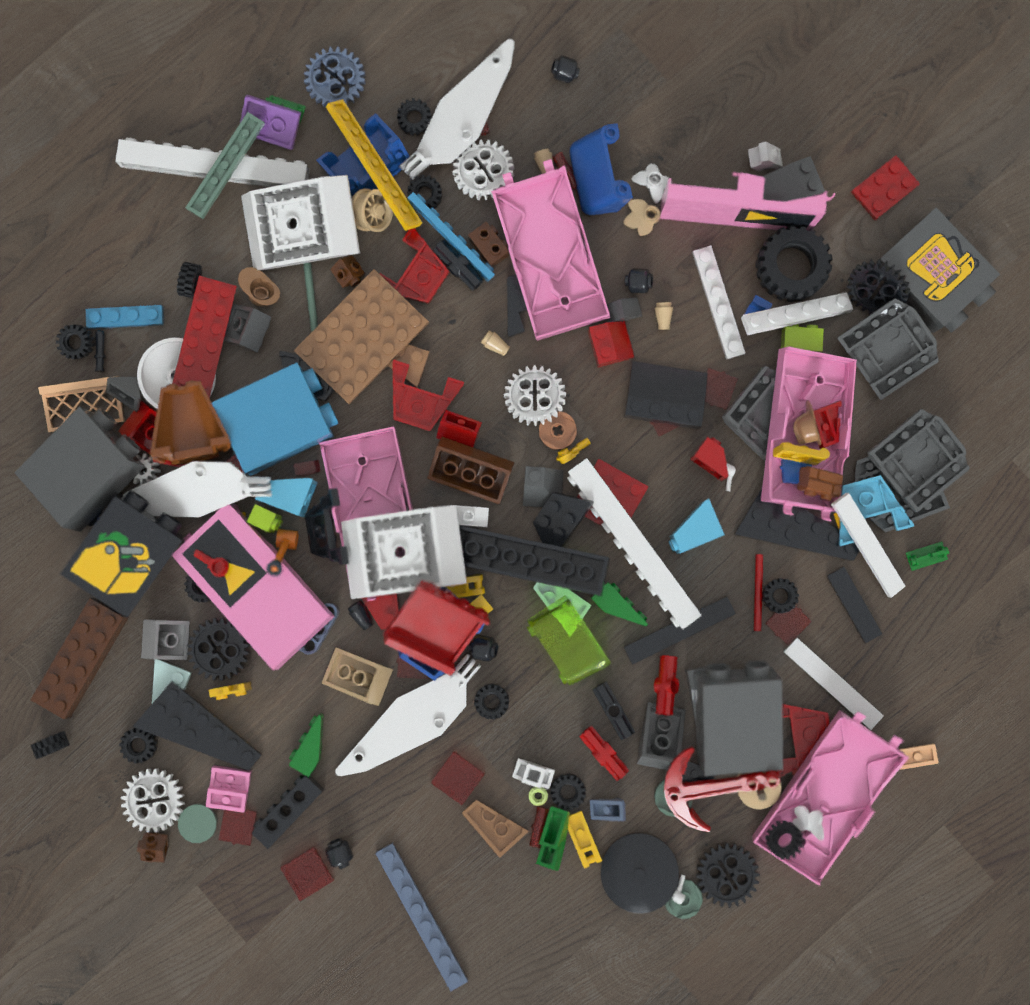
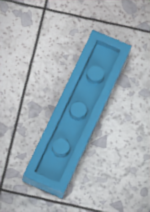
M162 305L86 309V327L88 329L164 325Z

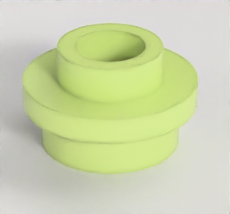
M533 787L529 792L530 802L536 806L546 803L548 799L546 789ZM540 792L542 794V797L540 799H536L534 796L535 793Z

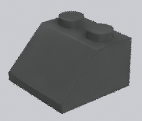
M233 304L224 341L250 351L258 352L262 346L264 335L269 328L271 316L254 308Z

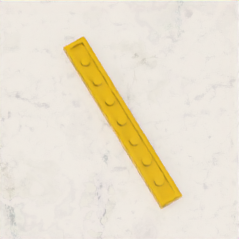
M344 100L329 102L326 106L327 110L404 230L419 227L422 221Z

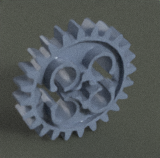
M329 47V52L327 53L322 49L321 56L315 53L317 59L310 58L312 65H306L309 72H304L305 77H307L304 82L305 85H308L306 89L307 92H311V98L316 97L315 101L317 104L322 101L324 108L329 102L342 99L347 106V101L355 103L353 97L360 98L358 91H364L361 85L366 84L365 79H363L366 76L365 71H362L364 68L362 64H359V58L354 59L353 52L348 55L347 49L340 52L339 47L334 52ZM321 61H323L325 69H328L329 73L324 71L326 80L319 83L317 82L318 79L323 77L319 69L321 68ZM333 62L338 63L334 68L329 67V64ZM351 73L352 77L350 79H347L348 84L351 87L348 91L349 95H347V92L345 91V88L342 87L341 83L345 85L346 82L343 77L344 75ZM335 88L341 89L338 94L332 93Z

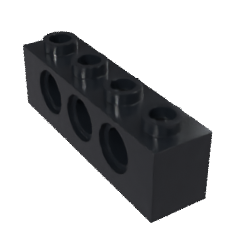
M300 775L293 783L295 787L291 791L287 789L280 796L282 801L278 805L274 803L266 811L269 815L264 820L260 818L253 825L255 829L251 834L267 849L325 790L311 776L307 777L305 775L303 777ZM296 791H302L305 794V799L298 800L296 798ZM283 805L290 806L291 814H285L282 811ZM270 819L277 821L278 827L276 829L269 826Z

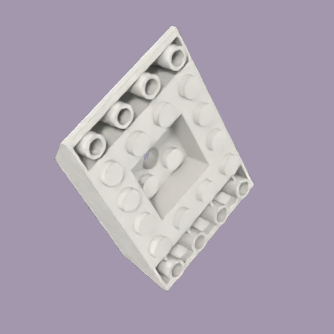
M347 175L320 177L249 191L241 196L253 268L263 271L360 253ZM292 218H295L297 221V226L294 229L290 227V220Z
M456 505L356 518L341 522L344 546H347L349 558L347 572L351 599L414 591L421 580L427 583L432 582L437 587L467 583ZM400 546L406 550L403 558H398L395 553L396 549Z

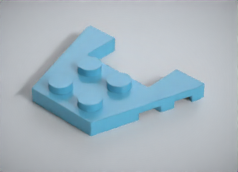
M881 475L842 486L841 496L849 493L864 519L891 512L896 531L914 527V523L909 519L903 507L900 506ZM840 519L839 546L854 543Z

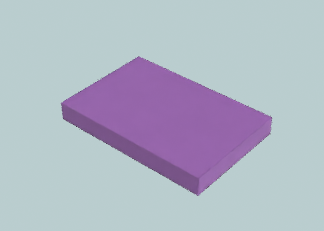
M246 95L241 121L249 112L265 123L256 138L290 150L294 149L301 112Z

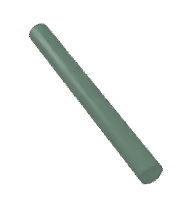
M304 263L312 332L318 326L311 263Z

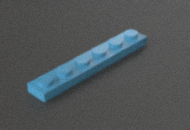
M413 192L407 198L409 203L454 249L466 257L471 266L487 282L495 275L493 273L494 269L487 262L484 264L479 259L481 256L474 249L470 250L466 246L467 242L460 235L456 236L452 232V226L446 221L443 223L438 218L440 216L434 208L429 209L425 205L426 200L420 194L416 195Z

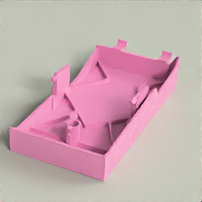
M551 159L543 161L546 173L514 183L511 172L502 175L506 186L491 191L537 341L610 318L565 165L558 170H554Z

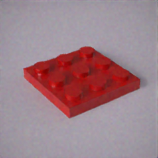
M598 459L594 469L631 518L648 486ZM590 509L585 515L587 519L600 526L604 523L600 516L596 518Z

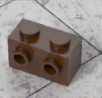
M485 222L468 234V239L484 261L493 268L509 256V247L504 239L500 240L498 238L496 228L492 224L489 226Z

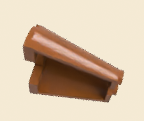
M188 381L182 387H178L177 384H169L161 388L150 453L153 460L160 463H165V460H169L172 464H189L193 461L202 462L219 456L220 451L226 452L231 446L230 438L200 381Z

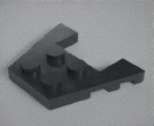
M516 274L507 277L509 338L525 332L519 313L528 311Z
M332 488L327 491V495L320 498L319 504H315L306 513V528L311 554L322 558H329L332 562H339L340 565L349 564L347 546L336 548V535L333 532V516L330 513V508L340 506L338 488Z

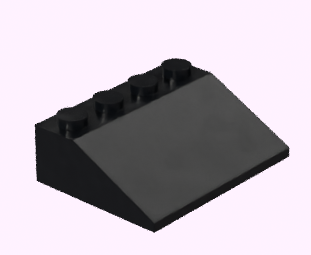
M632 361L624 418L700 429L703 421L708 373Z

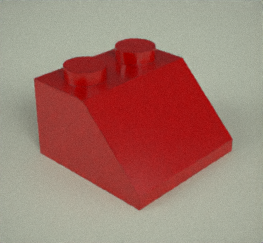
M625 321L607 322L589 327L588 334L597 367L635 358Z
M141 401L139 410L131 413L118 432L130 437L142 450L150 454L157 411Z
M707 437L702 441L690 460L719 481H723L728 477L724 448L720 446L721 442L717 439Z

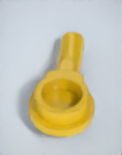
M586 438L570 450L568 448L560 450L557 453L556 460L560 461L561 464L569 462L579 454L580 450L591 444L590 440Z

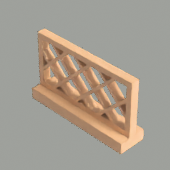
M109 377L38 387L39 394L42 395L48 432H55L59 428H53L52 419L55 414L63 419L64 423L82 401L91 407L89 411L93 409L97 411L98 408L95 406L101 398L110 404L105 411L108 413L113 406L119 412V418L115 419L117 423L124 422L125 416L122 402L116 398L111 402L103 396L106 392L107 379ZM91 391L98 395L93 404L85 399V396ZM70 394H74L79 398L74 407L66 402ZM49 397H55L61 401L55 410L49 406ZM63 404L72 409L66 418L58 412Z

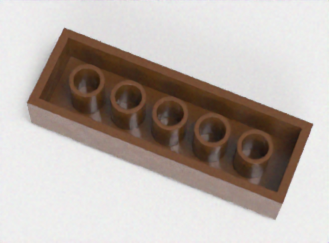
M89 598L32 696L31 701L62 719L71 718L128 618L99 599Z

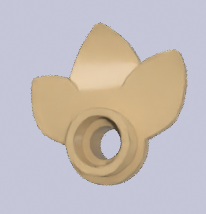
M641 199L629 201L628 205L632 212L625 218L624 224L629 228H638L639 236L649 234L653 229V225L660 219V210L654 205H648ZM651 212L654 214V217L649 218L647 214Z

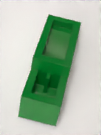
M550 807L539 842L541 849L536 861L537 865L559 871L567 838L570 812Z

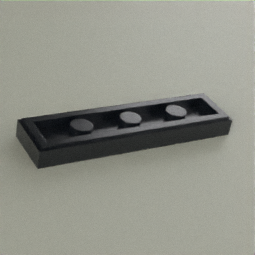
M845 567L827 575L826 577L863 642L868 643L882 635L881 630Z

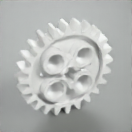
M480 140L479 145H476L474 142L472 144L473 147H468L466 152L461 153V157L458 156L456 158L458 163H453L455 169L453 170V175L456 176L454 180L455 183H458V188H463L464 195L469 192L470 198L476 195L477 200L481 196H484L485 200H487L488 195H491L493 198L491 191L506 186L503 174L511 172L512 177H514L512 171L514 170V164H512V157H509V151H504L503 145L498 148L497 142L491 145L490 140H487L486 144H483V141ZM484 156H490L486 160L482 159ZM474 158H477L479 160L482 168L485 171L487 170L488 176L493 180V182L489 181L487 175L482 169L480 170L479 164L476 162V160H474ZM474 166L472 170H466L468 167ZM494 170H501L497 174L493 173ZM480 180L485 181L483 184H477Z
M534 365L533 370L526 366V372L519 369V376L512 374L514 381L508 380L509 386H505L507 393L504 394V399H507L505 405L509 406V413L513 412L514 419L519 416L520 423L525 419L527 425L533 421L534 425L537 426L538 421L544 425L545 419L552 422V415L558 417L557 411L562 412L563 408L561 405H565V399L563 398L566 397V392H563L565 385H561L562 379H557V373L551 375L550 368L545 372L543 366L537 370ZM534 380L537 381V410H536V411L533 410V408H534V402H533V381H534ZM525 384L530 386L528 389L521 388ZM542 384L549 385L546 389L540 388ZM524 402L530 403L528 407L521 406ZM542 402L549 403V405L546 407H543L540 404Z
M159 768L154 769L153 772L151 769H146V774L144 771H140L139 776H132L133 781H127V785L130 788L123 789L127 793L126 796L121 797V799L126 800V803L122 804L121 807L127 808L123 815L129 814L130 817L127 819V822L134 820L132 827L140 825L139 831L145 828L147 833L152 832L153 829L155 833L159 832L160 828L166 830L167 825L172 826L174 825L173 820L179 819L176 813L183 812L179 808L180 805L185 804V802L180 801V798L184 797L185 794H179L183 787H177L176 784L179 780L172 781L173 774L166 776V770L160 773ZM159 784L164 787L163 794L158 791ZM141 787L145 790L144 797L139 794ZM169 796V800L137 804V801ZM161 804H165V805H166V807H167V812H166V813H163V812L161 811V809H160V808H161ZM143 807L148 810L147 817L142 814Z

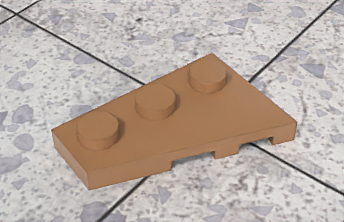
M407 345L394 360L410 365L406 380L418 388L430 352ZM392 360L391 363L388 365L391 369H393V367H392V362H393V360Z
M477 800L461 812L499 858L529 832Z

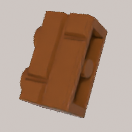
M811 466L801 467L797 489L803 491L805 496L815 497V495H819L821 500L832 501V498H839L841 494L843 476Z

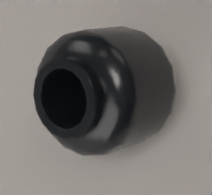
M563 55L559 56L558 59H554L551 73L555 80L569 84L579 76L580 68L577 67L575 59Z
M633 268L630 270L629 275H625V286H628L631 293H647L649 289L653 288V274H650L648 269Z
M477 635L469 643V652L472 653V657L476 660L489 662L496 658L499 645L493 637Z
M342 838L329 842L327 844L328 847L325 849V854L330 866L338 867L339 869L348 867L350 865L349 862L354 857L349 842L342 840Z

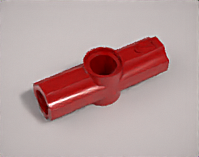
M660 656L659 677H656L654 681V690L657 693L656 714L673 715L675 694L679 691V680L676 678L678 657Z
M592 725L579 735L585 745L592 751L591 753L595 759L608 770L616 781L623 778L629 772L627 766L616 755L615 750L607 741L603 740Z

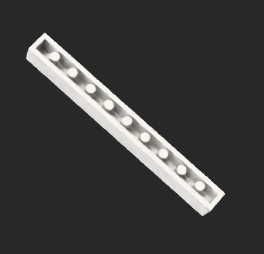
M125 138V140L119 139L115 162L120 167L205 178L222 150L218 153L212 152V150L207 148L196 150L186 145L174 147L170 143L158 145L149 140H145L143 143L137 142L133 138ZM245 154L230 177L229 182L274 187L308 180L309 168L303 161L295 160L293 163L286 162L282 158L270 160L261 155H257L255 158Z
M586 458L568 471L570 476L567 479L573 487L578 486L581 490L578 494L583 500H592L594 502L592 508H590L591 512L596 518L600 516L604 522L601 524L607 533L611 532L615 537L613 539L618 549H624L627 553L624 555L630 565L634 563L638 568L635 571L642 581L646 579L649 583L648 590L653 596L657 594L660 598L659 605L665 612L667 610L672 615L670 620L675 627L680 626L684 629L701 617L700 612L589 460Z

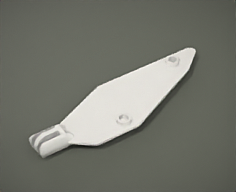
M512 39L506 40L440 100L417 151L400 165V168L412 180L429 165L452 163L479 138L511 68L514 41Z
M193 461L132 489V491L150 503L145 511L153 516H160L165 512L172 517H201L248 496H272V491L270 490L271 483H269L271 481L270 477H247L230 462Z
M466 654L455 667L452 676L445 674L435 681L433 680L398 697L336 768V775L345 776L368 771L441 736L466 707L467 683L481 665L478 663L465 676L476 662L472 658L459 671L470 657ZM361 754L363 758L359 760L356 758V755Z

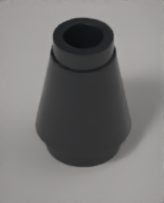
M358 601L348 608L349 615L363 630L373 625L365 603L362 604L361 601Z

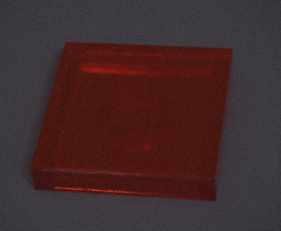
M453 751L431 783L457 803L463 805L485 773Z
M315 847L280 868L299 901L304 900L334 881Z

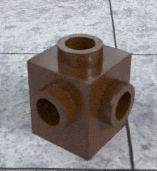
M353 255L340 258L330 269L343 288L358 285L361 282L360 278L365 274Z
M144 833L142 840H139L137 845V852H140L141 860L164 863L169 848L168 835Z

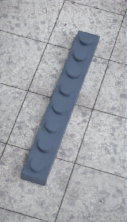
M391 843L375 853L450 991L467 983L468 979L395 845Z

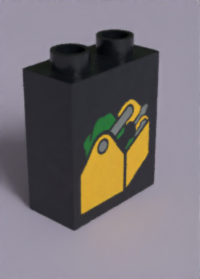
M129 490L125 497L120 493L114 497L60 573V575L127 618L183 540V535L178 533L182 527L178 520L165 512L157 519L145 511L150 503L132 490Z

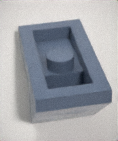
M621 798L591 799V820L626 821L624 800Z

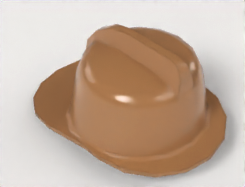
M253 267L245 268L240 272L238 276L239 285L254 305L267 307L278 301L280 297L278 286L263 272Z
M807 400L805 403L806 412L796 418L793 431L799 444L803 445L816 441L818 445H821L812 405Z

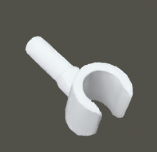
M727 463L726 491H730L736 469L733 465Z
M684 875L680 876L678 887L672 896V900L678 904H682L685 899V895L681 893L685 880Z

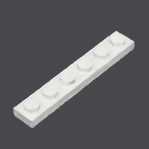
M712 246L692 252L725 358L728 360L744 355L745 350Z
M846 292L745 314L741 317L747 335L850 313L853 307Z

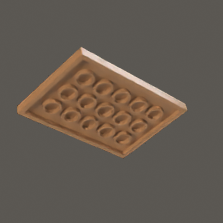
M373 269L294 352L350 404L429 324V321Z

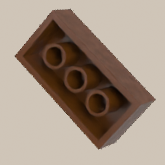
M442 437L437 445L427 479L500 505L515 462Z

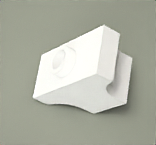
M765 141L759 143V146L748 149L752 169L761 171L783 167L780 148Z
M456 505L459 525L465 527L488 526L489 508Z
M518 758L512 777L534 787L549 789L555 770Z

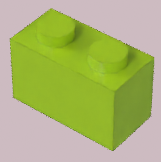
M799 324L784 327L782 329L781 348L793 347L821 353L823 351L824 329L818 328L817 325H807L806 328L799 327Z
M256 504L247 520L248 523L270 533L278 531L283 523L281 515Z

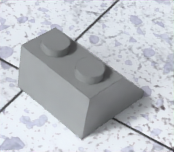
M144 619L141 658L187 660L190 621Z

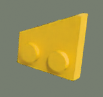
M251 682L213 688L209 690L210 697H216V700L228 698V694L235 693V697L246 695L247 691L252 689Z

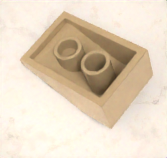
M336 647L322 684L367 703L379 706L393 669Z

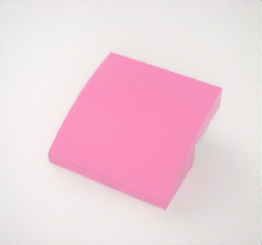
M213 765L206 807L245 812L252 771Z

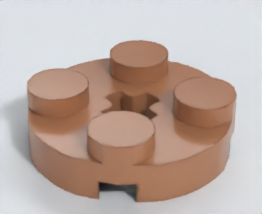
M557 411L558 417L552 415V422H549L547 419L544 420V425L540 422L539 437L548 448L562 450L574 442L577 429L574 419L569 414ZM561 426L563 434L554 435L553 427Z

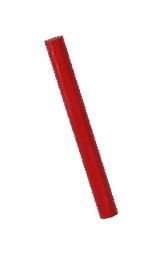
M756 554L754 631H761L763 554Z

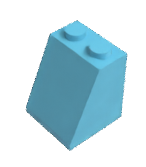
M311 478L271 480L269 483H271L270 490L272 491V496L255 498L258 501L304 518L318 482Z
M710 499L700 503L669 536L671 540L668 542L672 551H676L679 554L724 536Z

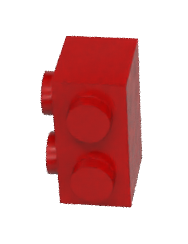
M445 410L436 438L441 440L442 437L474 448L482 422Z

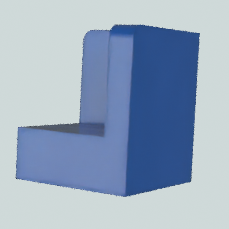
M755 295L745 314L768 310L771 308L772 303Z

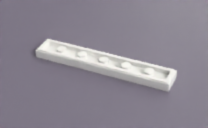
M845 493L831 505L888 597L892 598L905 585L851 495Z
M795 638L783 651L853 715L860 712L866 716L862 723L869 730H872L884 716L798 638Z

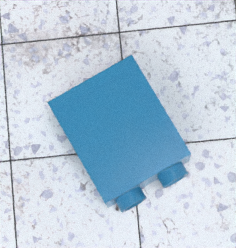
M295 363L212 402L245 474L252 476L318 445L319 442H324L334 437L330 427L339 424L330 403L320 406L314 395V392L321 390L322 386L313 368L303 372L300 365Z

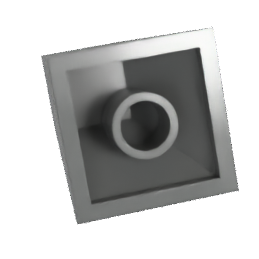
M526 466L523 506L544 507L552 493H562L564 470Z

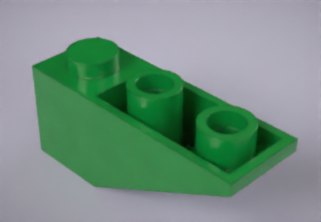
M607 582L605 584L602 597L597 595L591 597L595 604L605 613L643 626L648 625L645 622L647 617L640 610L636 612L632 608L634 605L627 596L623 598L619 594L621 590L614 583L610 585Z
M322 713L318 717L314 715L309 723V726H311L309 732H304L299 740L301 743L299 749H294L289 757L291 760L289 766L307 777L312 775L321 760L324 714Z

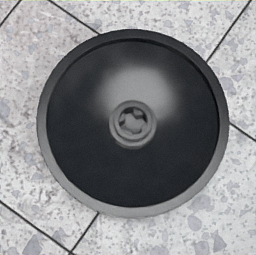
M632 833L616 840L606 851L601 865V881L608 897L620 908L632 913H649L664 906L676 891L679 880L677 860L669 846L661 839L646 833Z

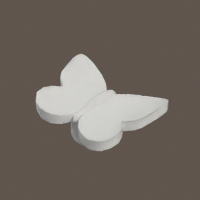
M649 164L646 171L638 172L631 180L637 184L647 186L652 200L657 204L663 196L669 178L662 176L656 165Z
M797 806L794 810L797 818L792 823L801 832L805 830L811 831L818 840H824L822 812L819 810L809 812L805 806Z

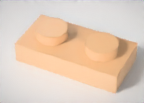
M933 743L900 749L909 757L900 770L939 763L936 745Z

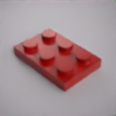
M894 156L854 188L851 193L875 221L918 187L920 183L901 160Z

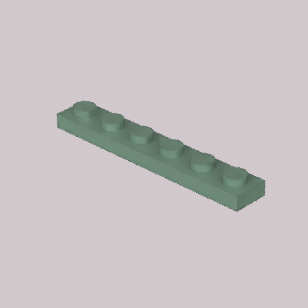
M247 112L185 207L188 211L201 219L205 218L264 127L265 123Z

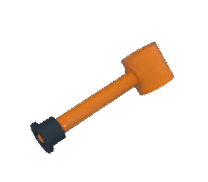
M278 529L276 548H279L275 559L268 563L266 567L269 575L279 576L282 573V560L287 549H297L298 531Z

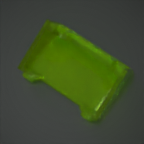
M566 595L527 620L529 626L526 628L532 637H538L561 673L558 676L564 685L566 683L572 685L611 664Z

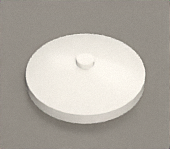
M167 338L158 341L146 350L139 362L137 382L140 392L145 400L155 409H158L161 388L173 382L183 338ZM215 374V378H214V382H213L211 394H212V392H213V390H214L215 381H216V374Z

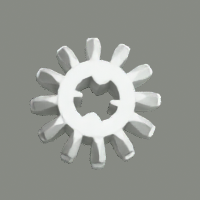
M143 454L142 458L136 455L147 468V472L143 473L140 471L134 477L133 483L138 484L140 482V485L151 481L152 478H158L155 473H161L160 469H156L160 463L153 462L151 456L148 458L147 454Z

